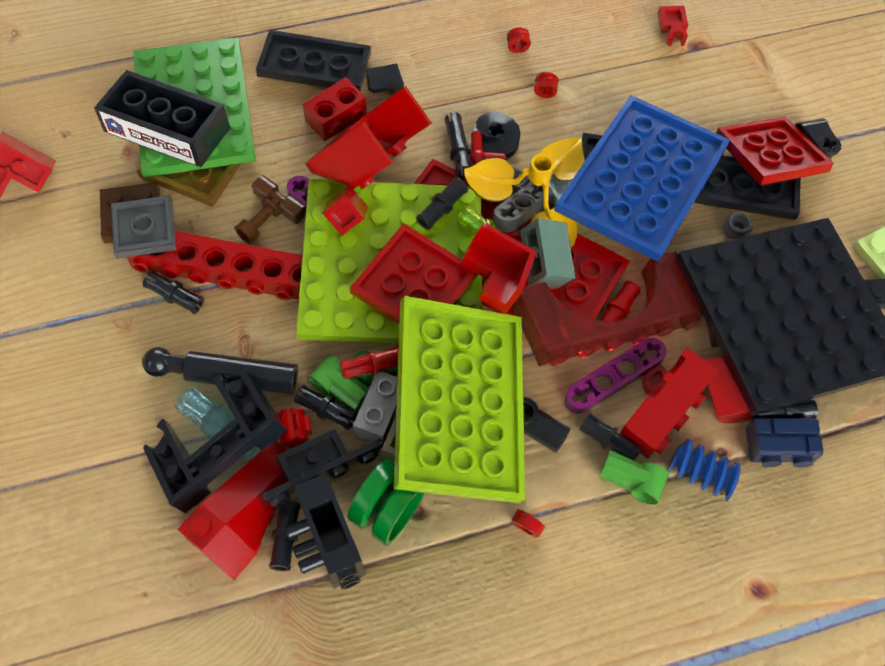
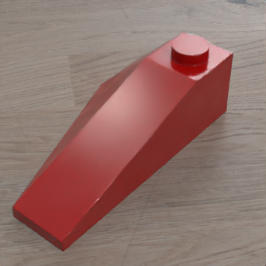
M276 440L259 452L204 500L177 529L188 542L233 580L239 576L257 555L266 529L273 520L276 507H273L272 504L263 507L260 502L262 494L287 482L276 461V456L287 451V449L281 447Z

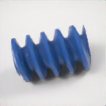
M686 439L681 445L679 444L674 452L667 471L669 473L674 467H677V478L679 479L686 473H689V484L691 485L696 480L701 479V490L703 491L710 484L714 485L713 496L715 497L722 490L726 491L725 501L727 502L738 484L741 465L738 462H734L728 467L729 460L725 456H722L716 462L715 451L711 450L704 456L703 445L699 444L692 450V440Z

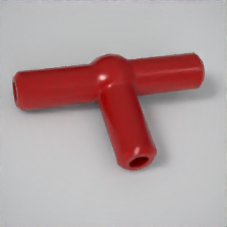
M473 131L471 133L472 153L470 160L473 166L490 158H499L506 161L504 153L483 152L481 132Z

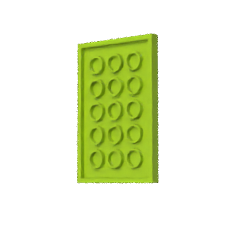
M404 296L401 299L394 489L512 503L525 501L522 317Z

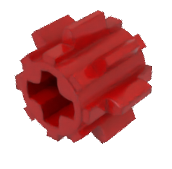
M283 409L277 413L287 429L283 435L276 439V441L279 440L281 447L293 448L309 441L308 435H312L311 421L309 415H305L304 409Z

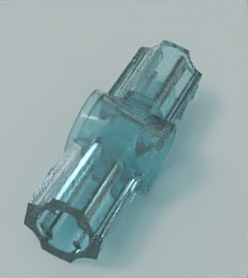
M194 387L186 390L179 397L178 403L175 406L179 413L199 426L201 432L209 439L235 419L229 407L224 404L217 405ZM255 446L241 458L249 462L261 450Z

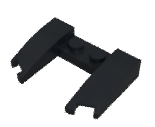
M243 367L239 368L241 379L226 383V378L222 374L216 375L213 378L235 419L198 450L189 455L170 424L164 419L156 426L164 433L156 448L153 449L146 444L143 447L169 504L185 514L211 493L207 485L255 446L263 451L287 431L267 398Z

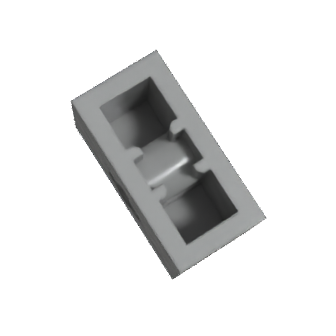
M378 371L374 376L353 424L355 439L366 443L381 439L384 445L396 417L398 377L382 371Z

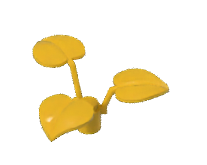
M581 137L566 138L547 145L539 154L533 156L530 167L524 168L523 172L516 179H513V167L507 161L499 158L483 160L464 170V176L470 188L479 197L491 202L507 200L512 195V185L519 184L528 176L534 185L543 187V209L545 211L535 214L531 223L538 218L566 223L570 248L573 247L577 237V222L554 211L555 207L551 210L549 209V181L552 175L559 181H572L585 162Z

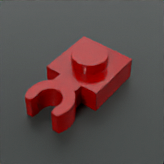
M659 6L657 14L661 33L668 32L666 38L667 45L672 46L674 38L680 40L681 46H684L688 37L686 31L689 25L685 6Z

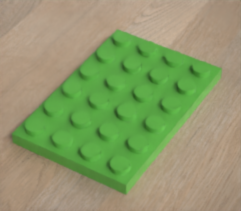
M239 37L134 51L135 73L224 104L230 125L229 131L202 167L139 145L143 177L256 161Z

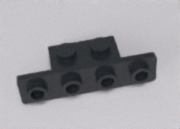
M333 429L276 456V461L287 482L263 493L260 502L263 507L272 504L273 507L280 506L291 499L290 494L296 492L294 486L325 473L327 477L331 475L335 479L349 472V466L359 461L361 465H365L375 460L383 443L381 439H378L347 453L336 430Z

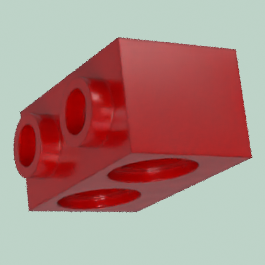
M345 77L303 104L305 122L326 141L333 136L339 135L345 128L367 114L366 97Z

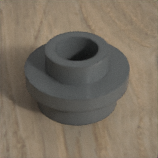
M734 213L726 218L723 229L730 238L737 239L750 236L753 226L748 215Z

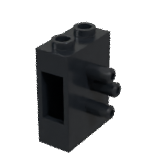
M322 474L294 486L306 519L285 527V532L288 539L291 540L312 531L314 538L293 546L292 549L297 559L319 550V553L298 562L301 573L305 574L325 565L334 589L341 586V589L344 590L361 582L360 577L365 576L362 559L327 474Z

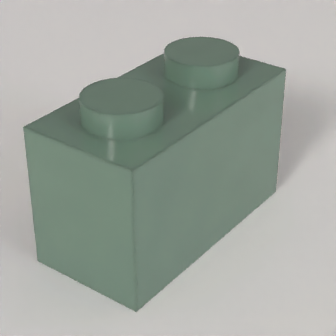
M538 218L520 230L522 244L537 252L527 278L528 286L557 289L575 279L566 223Z

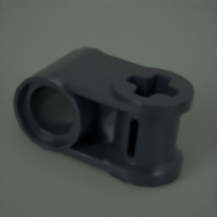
M819 118L795 124L830 160L841 150L842 145L834 135L826 119Z

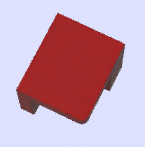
M349 184L326 203L322 214L343 236L365 219L368 206Z

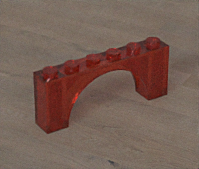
M673 251L663 254L659 262L651 258L641 271L646 286L644 310L626 320L606 322L579 315L561 303L549 289L546 282L524 287L523 292L512 307L516 316L522 317V330L538 366L546 364L556 366L565 362L568 358L576 356L578 358H585L598 350L605 349V351H611L624 343L632 342V344H638L650 336L658 335V337H664L680 328L689 330L696 327L700 323L703 314L675 258L677 252Z

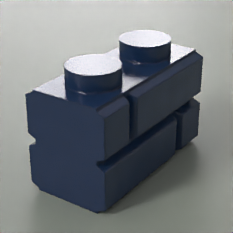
M753 418L746 426L750 461L761 462L763 467H776L781 465L782 462H793V466L798 468L809 467L823 455L824 450L817 418Z

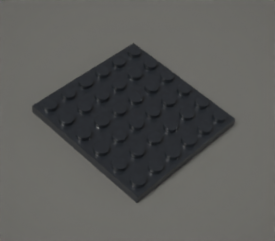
M829 218L680 251L675 257L752 416L885 379V316Z

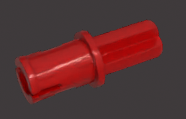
M399 346L379 352H372L370 350L367 351L366 355L342 360L339 364L340 373L343 378L347 379L367 373L376 375L378 371L397 367Z

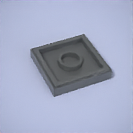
M171 195L111 203L113 253L116 259L177 250Z

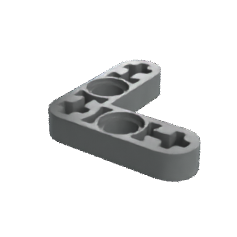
M513 167V179H516L522 173V171ZM528 176L519 184L512 185L511 197L494 209L492 221L494 228L501 232H513L543 209V187L534 185ZM549 186V201H550L551 192H552V189H551L550 186Z

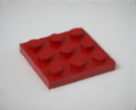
M786 116L718 127L716 134L730 140L726 149L760 185L830 172L834 164Z
M403 223L351 285L350 293L399 324L400 301L404 296L455 305L478 274L461 265L462 259Z

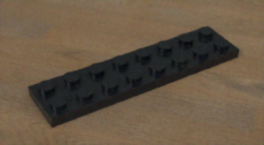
M583 132L582 147L585 160L602 135ZM722 155L694 203L796 220L800 214L801 178L760 185L734 157Z

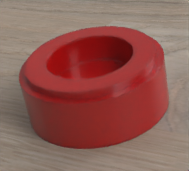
M517 509L511 518L512 523L516 527L535 538L540 537L545 529V526L538 519L520 509Z

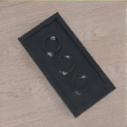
M269 30L256 67L257 77L326 88L331 87L346 77L361 91L371 55V46Z

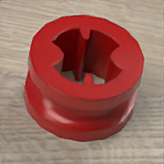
M517 27L508 32L506 38L511 52L522 53L530 48V34L526 28Z
M550 72L538 74L534 85L535 94L542 98L555 96L559 83L558 77Z

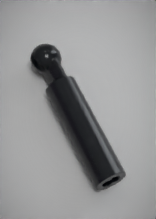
M162 347L151 348L146 351L142 358V366L149 375L162 377L168 373L182 374L184 380L216 385L213 378L216 375L222 374L226 378V383L241 379L239 368L243 367L261 391L293 395L298 379V365L195 351H189L186 356L171 355L167 349Z

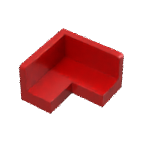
M2 131L0 134V198L11 179L39 193L52 172L56 160Z
M483 223L469 243L460 264L486 278L479 300L506 314L523 292L537 252L487 223Z

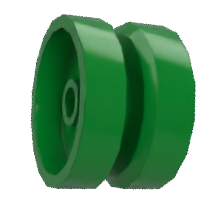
M390 458L383 460L371 472L354 497L347 514L348 520L361 529L372 525V537L385 546L390 545L402 532L425 495L423 492L394 489L395 462Z

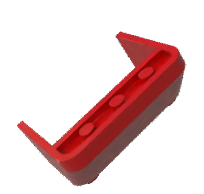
M405 86L345 129L309 159L305 165L312 174L345 186L350 184L352 188L359 186L362 190L375 180V174L393 163L389 157L390 154L396 157L407 148L405 143L411 137L431 125L432 122Z

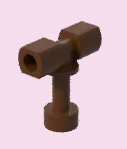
M261 175L252 184L253 194L262 199L263 208L250 221L242 219L234 227V230L243 241L252 244L259 237L257 229L271 215L279 217L282 214L297 224L306 215V205L292 195L285 197L279 193L277 184L266 176Z

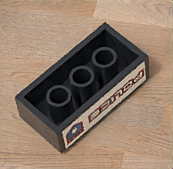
M125 70L94 107L104 132L198 167L204 165L230 129L224 104Z

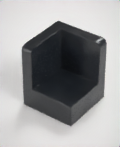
M397 63L366 69L369 91L372 90L373 93L390 90L392 96L404 88Z

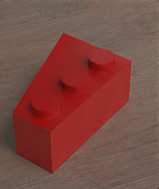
M686 348L670 371H667L662 381L647 396L619 434L641 448L640 454L647 459L655 451L661 454L672 441L667 435L672 429H675L677 432L680 431L690 418L685 413L690 407L696 410L707 397L703 390L719 370L692 350Z

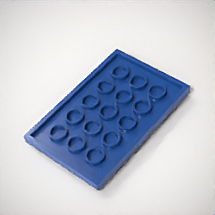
M630 95L556 202L554 211L659 262L725 152L730 140Z

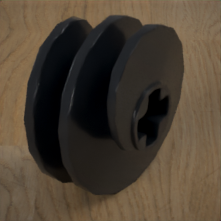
M487 112L478 118L472 132H481L483 152L504 153L506 160L514 156L519 148L521 135L519 125L515 120L500 112Z

